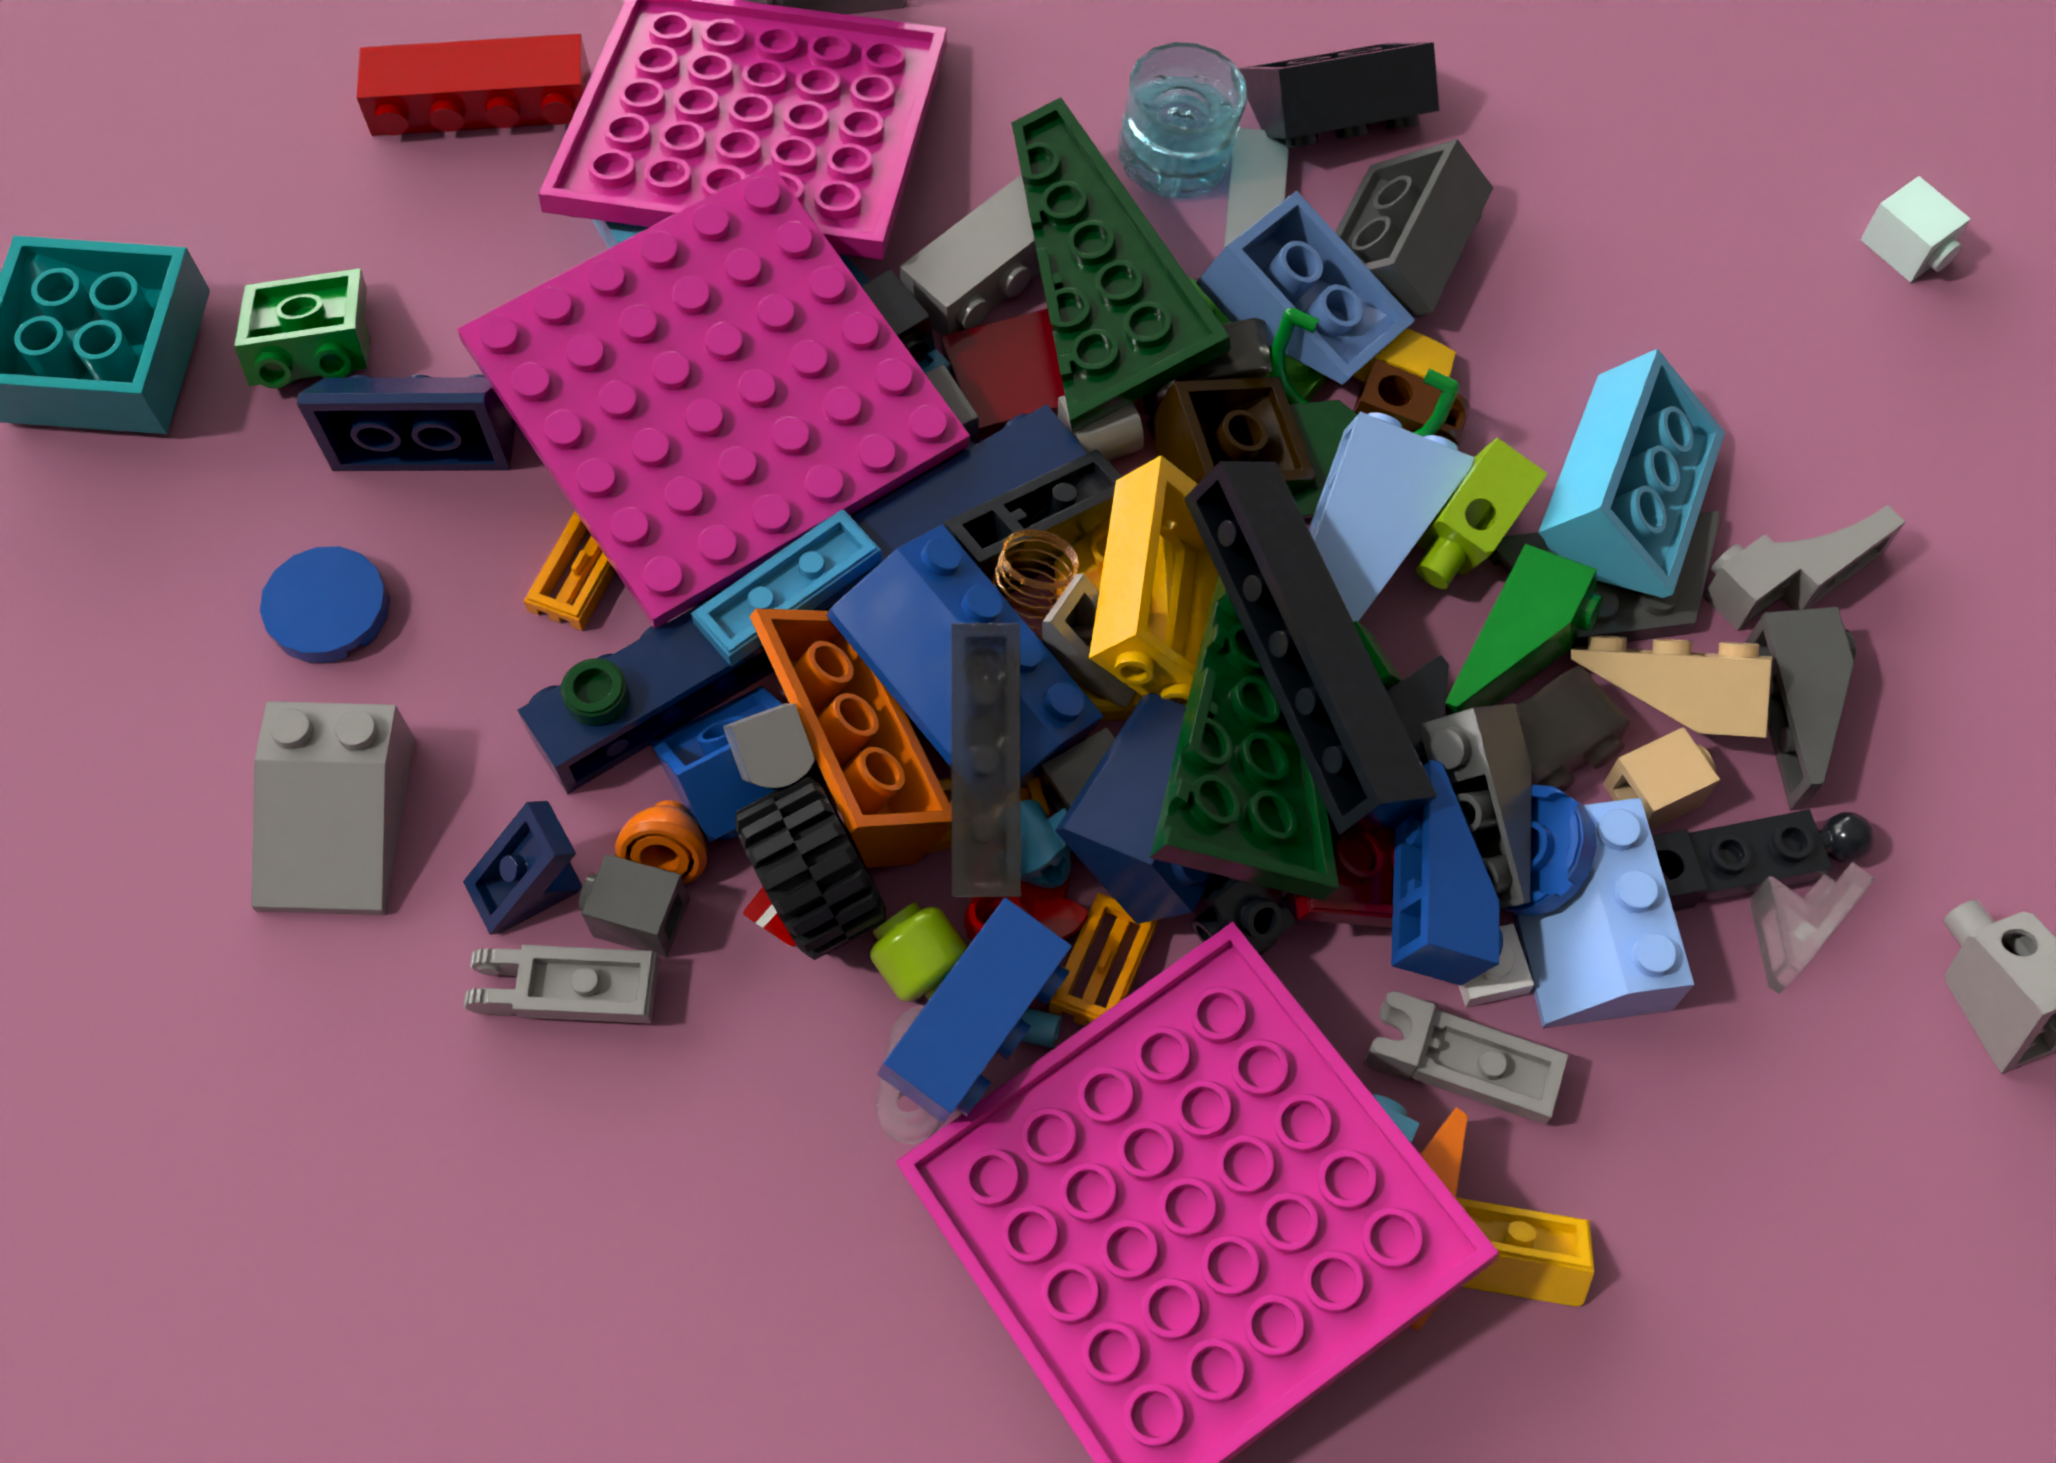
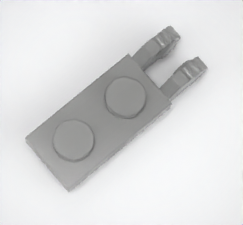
M522 945L521 949H475V951H472L470 968L473 971H478L485 975L517 976L515 989H468L465 992L463 1006L467 1011H472V1013L493 1014L495 1016L516 1014L517 1017L651 1024L660 960L656 952L645 950Z

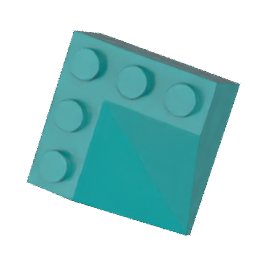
M13 236L0 273V422L167 434L210 294V289L187 247Z

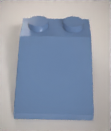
M1295 191L1229 243L1196 282L1235 327L1270 346H1273L1277 330L1286 309L1292 307L1320 319L1314 333L1295 325L1286 354L1342 385L1415 321L1298 191Z

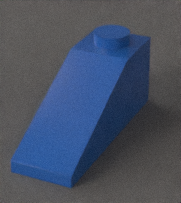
M1430 760L1423 767L1437 797L1395 828L1391 966L1462 986L1499 964V956L1503 948V934L1499 929V899L1443 763Z

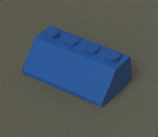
M943 524L894 550L834 604L826 615L985 810H988L1016 792L1034 778L1039 777L1042 764L1085 740L1103 718V714Z

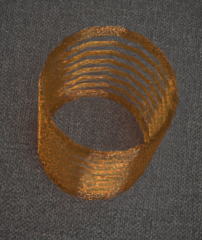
M1035 529L1014 532L1003 543L992 584L996 588L1000 586L1002 590H999V592H1004L1009 596L1004 597L1005 599L1016 601H1008L1013 608L1030 612L1035 616H1029L1016 611L1018 614L1028 618H1038L1043 621L1046 615L1038 609H1045L1049 613L1048 609L1055 605L1051 599H1059L1062 593L1058 595L1054 589L1061 588L1062 592H1064L1065 589L1063 587L1069 585L1079 567L1077 553L1068 542L1056 534ZM1024 536H1035L1054 541L1058 545L1042 539H1021L1012 543L1010 542L1014 539ZM1023 541H1040L1051 544L1062 550L1070 558L1074 572H1071V569L1063 560L1050 552L1039 549H1018L1005 555V551L1013 544ZM1020 551H1037L1048 554L1059 560L1067 568L1070 576L1066 578L1059 569L1044 561L1033 558H1017L1007 561L1006 557ZM1016 561H1035L1046 564L1058 571L1064 580L1057 581L1045 572L1031 568H1012L1010 563ZM1015 570H1030L1044 574L1055 582H1040L1026 578ZM1009 573L1013 578L1007 579L1005 574ZM1003 576L1005 580L1000 581L999 578ZM1018 580L1022 584L1036 589H1049L1055 596L1047 597L1036 590L1016 587L1009 581ZM1007 582L1012 587L1004 589L1002 583ZM1016 589L1018 592L1033 598L1047 599L1052 606L1045 607L1035 600L1013 597L1007 593V590ZM1020 589L1031 591L1041 596H1034L1029 593L1023 592ZM1017 599L1030 601L1039 606H1031L1029 604L1018 601ZM1028 625L1029 628H1042V626Z

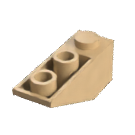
M1588 636L1587 647L1577 646L1571 649V659L1697 733L1762 738L1767 736L1773 656H1759V644L1719 642V653L1692 652L1693 641L1653 639L1652 650L1626 649V637Z

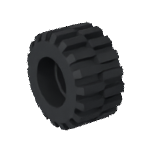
M806 774L795 783L781 787L735 812L736 830L744 850L781 921L795 944L807 956L816 960L886 922V905L835 807L818 780Z

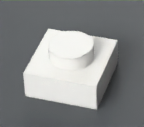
M1514 924L1499 927L1503 934V948L1499 956V964L1464 985H1458L1465 1008L1529 994L1534 987V982Z

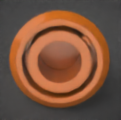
M664 800L658 802L653 807L638 812L623 826L615 843V855L622 859L680 874L684 885L696 880L703 873L707 862V844L701 827L690 815L687 807L677 801Z

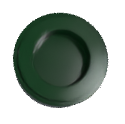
M601 658L587 659L575 664L565 674L561 683V696L567 711L576 721L588 726H601L616 720L625 711L630 698L629 688L621 669L613 662Z

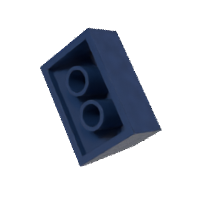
M482 374L468 377L412 375L408 378H373L367 375H353L349 378H324L298 393L297 405L332 471L510 470L516 422Z
M1155 693L1143 695L1055 829L1056 833L1136 924L1192 913L1215 875L1150 858L1186 710L1185 705L1170 699H1163Z

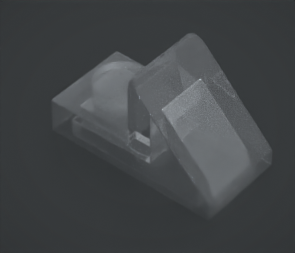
M1852 862L1835 881L1824 873L1804 898L1798 896L1774 877H1768L1751 897L1750 905L1767 984L1772 990L1780 994L1802 972L1874 881V877Z

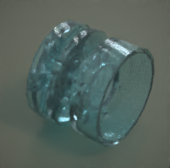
M1172 42L1154 47L1137 60L1129 77L1125 112L1122 116L1121 130L1118 137V159L1128 177L1147 191L1172 198H1191L1207 193L1224 180L1232 161V154L1237 141L1236 134L1241 125L1247 102L1246 81L1236 64L1217 50L1198 43Z

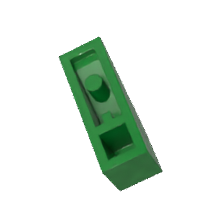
M1525 544L1445 701L1446 716L1474 707L1498 704L1568 652L1580 629L1589 632L1593 628L1603 604V596L1596 594L1597 569Z

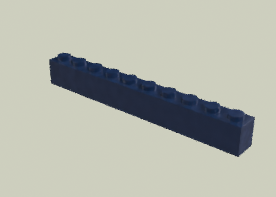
M1045 404L1030 414L1023 413L1015 416L1005 424L1002 430L980 443H969L967 448L956 453L952 459L929 472L925 471L906 482L902 488L883 499L875 500L853 513L851 518L881 549L883 561L898 547L942 524L944 525V521L1087 454V452L1051 408ZM880 563L813 610L829 611L834 604ZM722 591L698 603L691 610L670 622H666L655 629L651 626L641 635L639 640L620 651L598 657L613 662L621 669L630 693L625 711L611 723L601 726H588L572 718L562 699L561 685L549 686L540 690L531 698L528 704L517 710L530 738L567 794L650 746L649 742L689 723L775 672L763 645L731 667L694 625L691 613Z

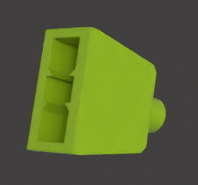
M1496 437L1475 456L1472 467L1417 541V544L1427 551L1416 566L1417 574L1430 585L1446 589L1457 573L1465 575L1487 559L1501 542L1548 473Z

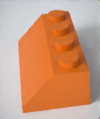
M756 608L749 617L789 703H795L813 755L865 867L916 864L958 820L905 711L826 616L828 611Z

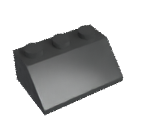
M1458 139L1370 165L1335 233L1412 317H1420L1433 312L1434 308L1438 305L1441 293L1454 267L1461 259L1462 251L1470 234L1482 216V210L1493 190V186Z

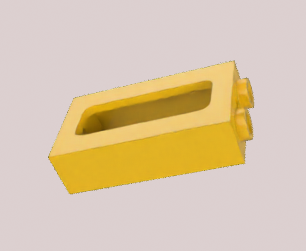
M1160 455L1116 480L1089 659L1142 696L1155 693L1163 699H1170L1186 706L1218 572L1184 500L1197 483ZM1160 535L1172 544L1176 554L1164 643L1147 631Z

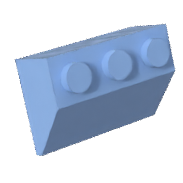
M1641 798L1584 805L1595 825L1597 846L1590 874L1576 895L1557 910L1535 917L1514 914L1522 950L1534 982L1532 990L1542 1028L1672 1011L1694 986Z

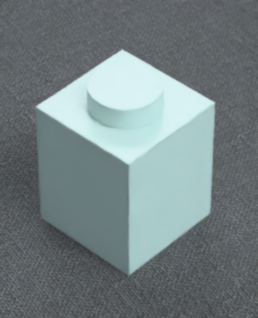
M1918 176L1880 203L1860 240L1911 283L1930 268L1936 272L1942 270L1956 257L1962 248V244L1958 242V239L1971 218Z

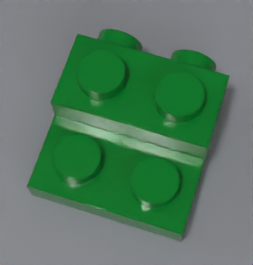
M361 268L245 285L234 348L249 386L263 385L267 388L277 389L302 378L315 376L343 378L357 370L368 369L370 334L364 319L367 286Z

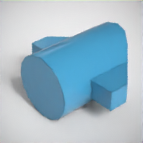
M1035 800L1020 801L1004 810L996 820L995 830L1006 848L989 858L995 871L1002 878L1028 882L1042 888L1053 889L1062 886L1068 879L1071 869V849L1056 833L1055 829L1067 813V810L1063 808L1048 818L1040 803Z

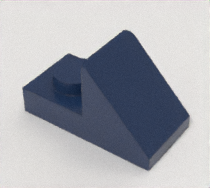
M548 801L526 802L463 881L489 934L502 933L575 895L582 888V884L570 863L576 852Z

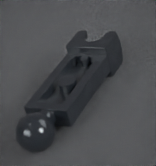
M1808 809L1688 833L1687 829L1653 835L1652 838L1662 872L1669 878L1665 883L1673 911L1694 908L1698 902L1701 903L1825 878L1833 869L1828 856L1841 863H1854L1864 859L1873 849L1875 833L1869 821L1854 812H1841L1830 817L1823 825V829L1818 830L1811 811Z

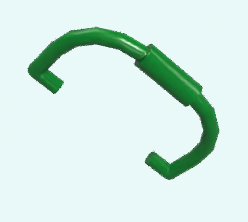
M1292 307L1284 311L1272 346L1270 368L1273 377H1280L1289 404L1308 403L1299 395L1289 381L1285 366L1286 352L1295 325L1314 333L1320 319ZM1429 369L1423 383L1442 392L1430 418L1422 428L1413 432L1423 437L1428 435L1435 436L1446 421L1460 388L1456 380Z

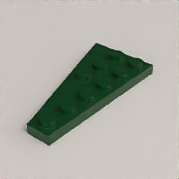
M1060 97L1011 122L1070 424L1072 432L1075 433L1230 351L1231 344L1230 336L1069 107Z
M1218 574L1150 858L1323 901L1339 889L1328 812Z

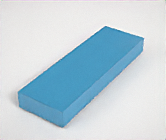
M842 509L691 613L693 623L732 667L762 646L749 617L756 608L813 610L882 561L881 549Z

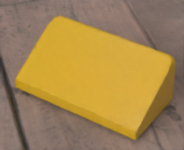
M1456 1197L1459 1204L1499 1252L1497 1261L1462 1287L1574 1307L1584 1304L1595 1273L1590 1220Z

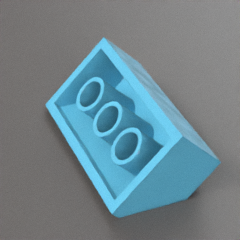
M1658 348L1598 375L1538 533L1553 553L1597 569V581L1664 598L1674 594L1725 431Z

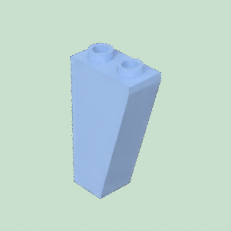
M1361 411L1343 432L1309 527L1313 540L1353 622H1359L1467 475L1475 458L1458 451V446L1446 438L1434 435L1423 437L1403 429L1402 424L1389 415L1382 413L1366 414Z

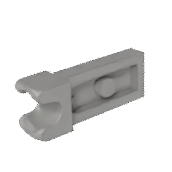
M1392 991L1386 994L1379 1011V1018L1383 1023L1397 1028L1402 1033L1404 1039L1375 1038L1364 1059L1369 1068L1405 1081H1410L1413 1078L1544 1125L1552 1118L1568 1054L1435 1009V1004L1401 992Z

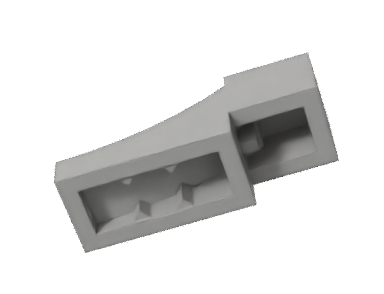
M1887 505L1854 525L1819 537L1789 542H1773L1764 534L1745 549L1740 544H1735L1724 552L1712 565L1711 570L1716 575L1703 597L1737 631L1780 599L1792 610L1809 609L1882 555L1906 521Z

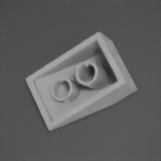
M266 701L254 759L251 907L255 911L386 915L415 737L396 705Z

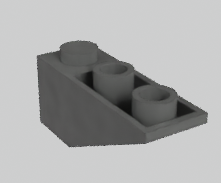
M1515 703L1474 707L1419 724L1428 762L1433 760L1443 763L1499 899V910L1530 903L1532 765Z

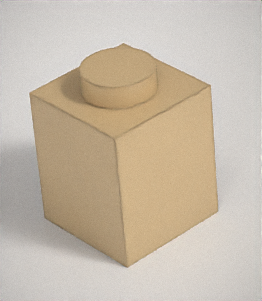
M1682 727L1619 757L1605 779L1603 786L1613 801L1641 798L1651 831L1701 807L1720 781V778L1716 774L1715 764L1709 752L1702 745L1696 744L1685 727Z

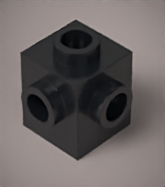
M1215 874L1193 910L1196 918L1192 920V926L1200 940L1205 942L1231 922H1234L1258 954L1261 955L1270 950L1276 943L1277 938L1295 925L1296 921L1284 900L1288 896V892Z

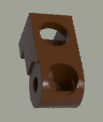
M1375 359L1359 391L1353 411L1357 415L1360 411L1366 414L1382 413L1397 419L1402 424L1403 429L1415 432L1422 428L1432 415L1442 391L1423 383L1424 378ZM1459 393L1446 421L1435 434V436H1440L1454 442L1457 446H1459L1470 411L1468 401Z

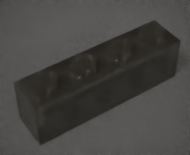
M952 623L950 631V899L1021 897L1020 623Z

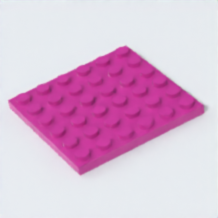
M625 0L538 193L541 211L575 218L651 227L771 163L837 254L883 260L946 51L947 28L741 0Z
M771 163L457 328L460 341L654 629L735 583L842 509L850 516L969 446V433Z
M1231 922L974 1106L968 1116L961 1114L895 1161L1094 1463L1229 1462L1497 1261L1499 1256L1496 1248L1234 922Z

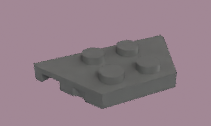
M1718 511L1699 513L1673 595L1660 598L1597 581L1596 594L1603 596L1600 613L1589 632L1580 629L1571 649L1577 646L1587 647L1588 636L1626 637L1627 642L1689 634L1697 620L1720 521ZM1535 532L1504 536L1488 559L1495 566L1502 562L1511 572L1525 544L1550 553L1553 552L1548 548L1542 536Z

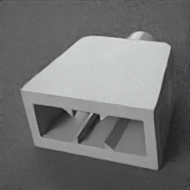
M1970 900L1954 908L1945 916L1943 923L1960 944L1961 948L1945 973L1946 984L1995 1066L2003 1074L2056 1052V937L2032 913L2023 911L1995 922L1979 900Z

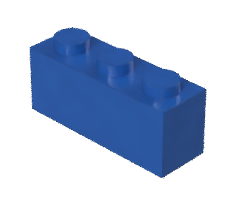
M1004 897L882 1063L877 1075L943 1124L955 1109L968 1116L991 1084V1081L984 1077L981 1072L996 1052L1006 1060L1011 1056L1031 1027V1025L1021 1019L1024 1012L1035 997L1047 1005L1070 973L1068 969L1059 963L1072 945Z

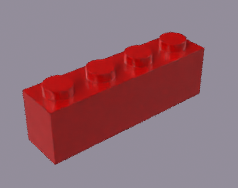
M581 33L360 47L356 98L371 136L553 124L564 125L571 122L591 78V72Z

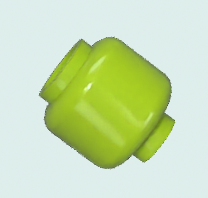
M914 902L872 932L878 941L873 945L870 957L901 1001L912 1002L923 995L929 1001L968 947L939 908L931 906L921 910L917 903Z

